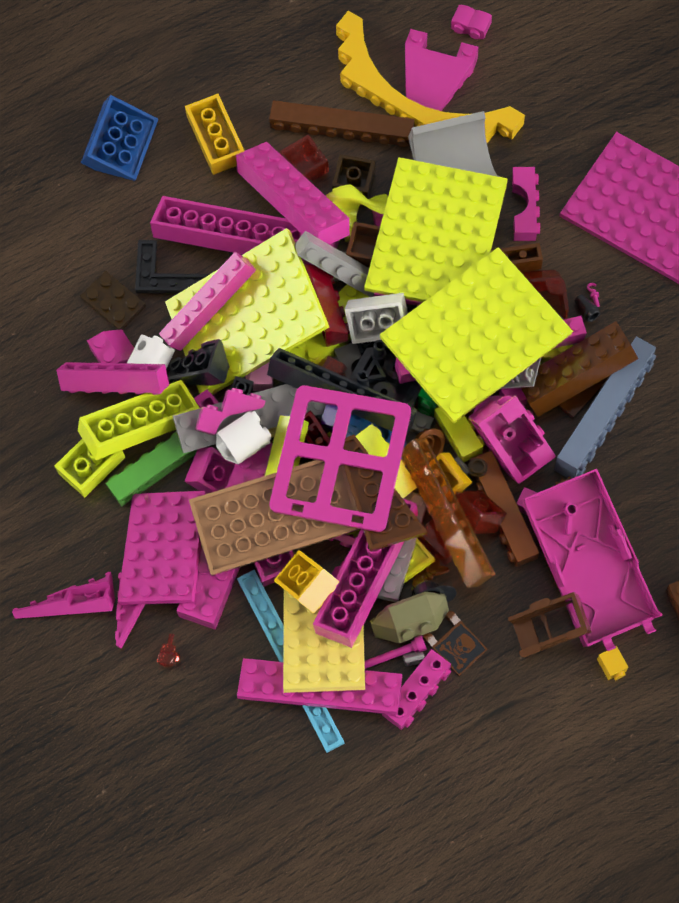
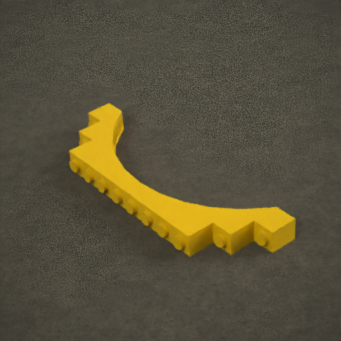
M347 11L336 25V35L344 41L338 49V57L346 65L340 73L341 83L344 87L351 88L359 96L369 99L374 105L384 108L391 115L415 119V127L469 115L435 110L406 98L391 87L380 75L370 59L364 41L363 19ZM511 106L484 113L487 143L497 131L503 137H508L512 140L524 125L525 115Z

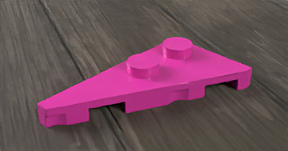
M120 572L119 575H118V578H119L120 581H121V572ZM117 603L116 620L118 622L115 639L118 648H122L145 604L120 605Z

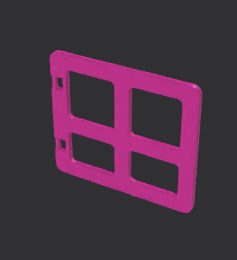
M305 385L300 386L296 390L269 503L271 510L279 514L298 516L374 532L383 531L387 525L410 421V406L396 401ZM311 401L338 407L330 444L326 447L299 441L307 406ZM354 409L395 417L387 456L380 457L343 449L351 413ZM296 457L325 462L317 500L314 503L286 497ZM340 465L383 473L374 513L370 514L331 506ZM293 504L304 506L303 512L293 511ZM353 516L364 517L363 524L352 522Z

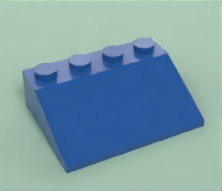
M110 95L103 103L81 163L96 171L135 181L158 118Z

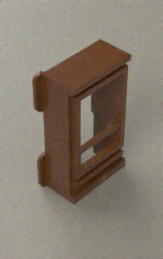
M575 592L554 600L544 598L532 603L530 609L508 617V621L514 625L522 649L519 651V654L525 658L592 632L579 595ZM572 603L581 627L552 638L547 617L544 614ZM540 615L549 636V640L541 643L532 618Z

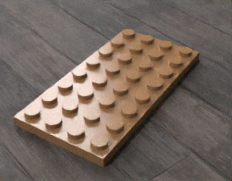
M315 460L293 467L286 497L314 503L317 500L325 462ZM340 465L331 506L358 511L344 465ZM277 472L189 499L212 576L348 534L361 528L273 512L269 503ZM293 504L292 510L303 512L304 506ZM353 516L352 522L361 523L360 517Z

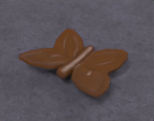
M434 557L435 562L413 577L412 585L415 587L423 581L432 580L433 575L444 574L449 571V568L440 566L439 559Z

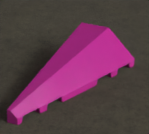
M108 572L105 573L106 577L97 581L92 578L88 580L89 584L74 585L50 594L45 601L39 603L32 601L28 607L14 608L12 611L14 618L112 611L115 603L112 574Z

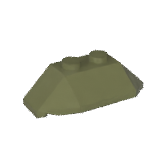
M423 592L387 605L378 613L376 618L370 621L374 636L402 643L437 630L449 611L446 596L441 593Z

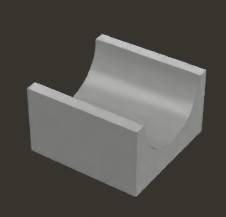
M484 111L411 129L408 138L415 161L497 176L488 152Z

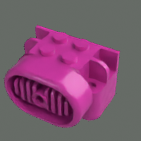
M490 396L476 406L473 414L469 416L476 433L480 435L488 450L493 452L504 471L518 484L556 457L543 437L544 431L539 425L536 426L533 422L534 416L529 410L526 411L516 396Z

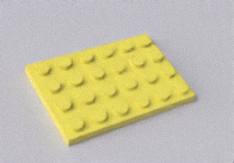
M284 589V693L365 690L364 624L352 648L315 633L313 622L321 607L313 613Z

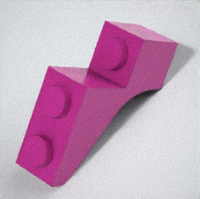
M237 388L227 390L220 411H218V407L212 405L201 408L195 430L216 435L220 423L226 417L258 410L264 407L266 401L262 400V396L250 393V396L245 395L243 390Z

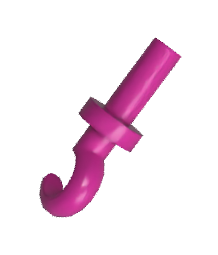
M589 283L587 290L591 292L590 298L593 299L597 307H600L598 301L599 293L595 289L590 288V286L596 287V284Z

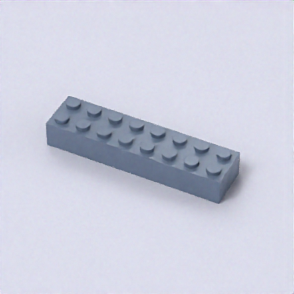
M637 336L635 337L631 346L639 359L609 377L559 453L554 471L566 478L568 476L575 478L585 472V467L588 462L590 463L593 460L597 447L600 448L607 432L610 433L613 429L617 416L620 417L625 409L624 406L633 398L636 387H640L646 372L649 373L654 365L653 362L656 358L654 354L655 346Z

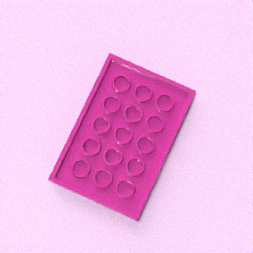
M206 491L144 493L132 496L118 603L120 605L194 603L201 540L189 499L207 494Z

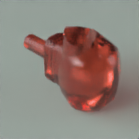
M169 634L168 643L163 644L159 652L157 662L161 666L172 667L175 662H179L180 654L175 652L176 646L172 645L174 634Z

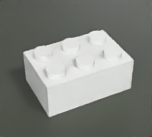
M404 293L348 300L345 313L352 344L381 340L379 336L382 332L407 315L408 311Z

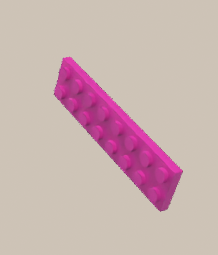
M243 658L237 698L398 715L402 674L365 670V690L284 693L283 662Z

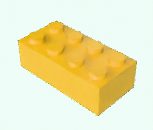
M219 94L186 105L187 118L212 174L214 175L237 166L236 155L244 152V149Z

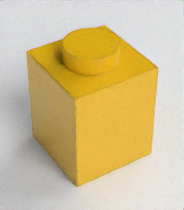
M617 646L610 651L599 654L597 660L608 681L613 678L618 680L626 675L625 672L628 669V665Z

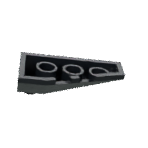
M220 339L207 341L201 344L200 349L188 351V355L184 358L178 357L170 361L166 368L169 384L182 380L185 385L212 386L224 383L227 378L229 364L222 341Z

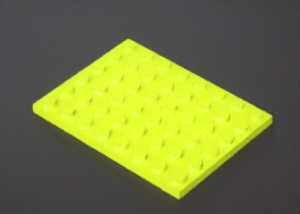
M399 157L364 291L384 295L404 293L405 299L424 302L490 254L508 179Z
M284 229L242 255L248 259L256 271L183 348L185 356H187L188 351L200 349L201 344L207 341L220 339L223 343L229 364L227 378L222 384L212 386L197 385L200 394L207 389L212 395L232 384L235 376L243 378L269 363L270 357L278 348L289 351L329 328L304 263L297 254L295 241L289 229ZM217 270L165 301L171 319L176 316Z
M498 247L382 332L379 337L454 424L569 337L573 331Z

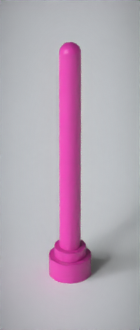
M422 635L415 637V640H412L408 645L365 660V669L412 651H426L427 648Z

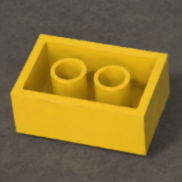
M300 550L296 552L274 579L277 584L313 613L322 606L323 601L335 590L336 585L339 583L337 579Z

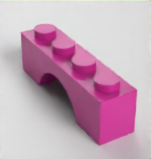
M513 167L512 192L523 197L527 204L526 209L522 213L514 216V241H536L537 234H540V223H537V217L540 216V207L536 206V201H539V190H536L535 186L538 185L539 176L535 174V167Z

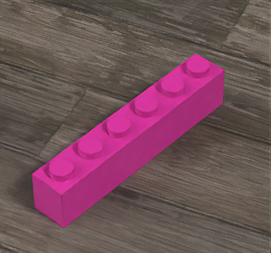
M234 252L159 333L160 336L170 347L181 351L256 271L254 266L246 257Z
M66 362L56 370L61 391H69L70 393L85 391L86 393L102 392L104 394L110 392H118L119 394L135 392V394L152 393L153 395H158L169 386L165 364Z

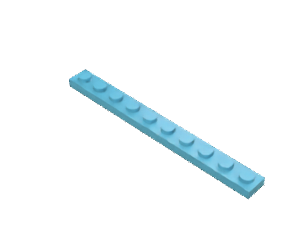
M252 570L237 578L279 662H283L284 625L255 570ZM302 705L326 753L345 744L327 708Z

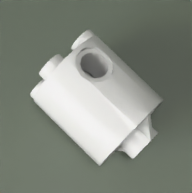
M140 335L127 363L165 364L167 368L175 350L163 344V339L158 336L150 338Z
M248 411L242 417L216 433V447L223 458L238 465L264 446L270 444L271 440L270 432L266 427L262 428L260 426V418L255 411Z

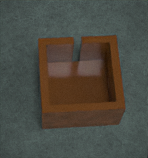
M354 222L346 255L370 268L380 226Z

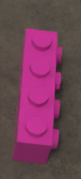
M431 649L401 687L398 715L382 713V716L400 730L404 726L408 728L414 720L412 716L415 712H420L427 703L425 701L429 695L433 696L438 690L439 686L437 684L441 679L445 681L450 675L451 663Z

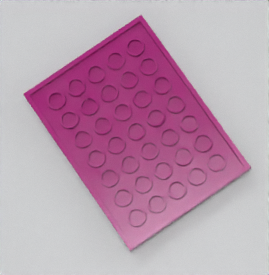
M616 132L560 212V217L679 284V166Z

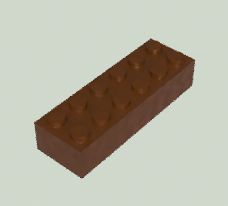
M617 321L541 364L534 387H521L537 417L639 358Z

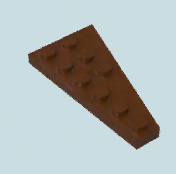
M355 435L345 438L344 450L368 454ZM344 465L357 510L364 513H374L383 473ZM394 489L386 528L381 532L364 530L371 552L428 534L427 530L422 526L396 489ZM360 517L361 523L363 524L364 517Z

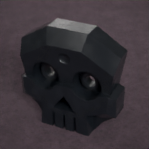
M382 340L375 341L374 347L366 348L349 379L379 393L386 392V396L414 408L422 389L421 385L416 380L400 384L397 373L393 371L397 357Z

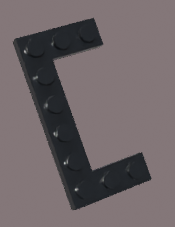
M138 240L136 293L178 294L210 275L156 273L157 240Z

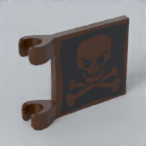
M449 611L445 618L454 627L439 641L430 632L424 634L423 640L437 654L451 663L450 668L460 676L488 649L462 623L453 611Z

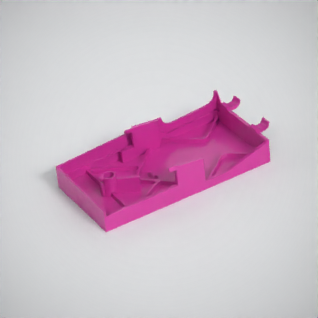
M597 469L521 500L561 596L572 592L579 595L592 631L591 633L579 636L583 647H588L602 641L606 650L610 651L616 648L611 639L616 635L643 625L647 634L656 631L651 621L662 616V613L657 609L639 569L638 559ZM573 604L566 605L575 629L581 627Z

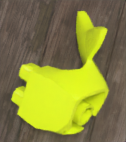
M351 184L334 188L332 192L326 195L330 201L349 217L350 235L344 238L345 242L350 240L353 224L357 222L359 206L364 205L384 215L388 199L386 194L367 199Z

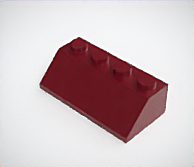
M304 265L329 325L328 329L322 331L326 347L347 342L350 331L348 323H344L343 317H345L343 306L339 307L338 304L340 300L338 290H334L332 285L335 284L334 277L315 265Z

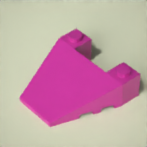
M410 29L405 43L406 98L425 107L442 111L453 98L454 93L462 87L463 82L473 73L478 59L479 47L461 42L457 57L426 49L427 33Z

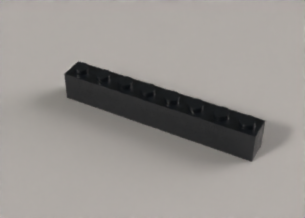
M278 348L270 357L267 375L298 389L300 386L305 385L400 402L284 349ZM411 406L407 434L413 427L417 409ZM357 409L352 411L354 415L393 431L394 416Z

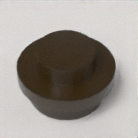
M480 458L471 460L468 465L469 473L477 478L484 476L488 469L487 463Z

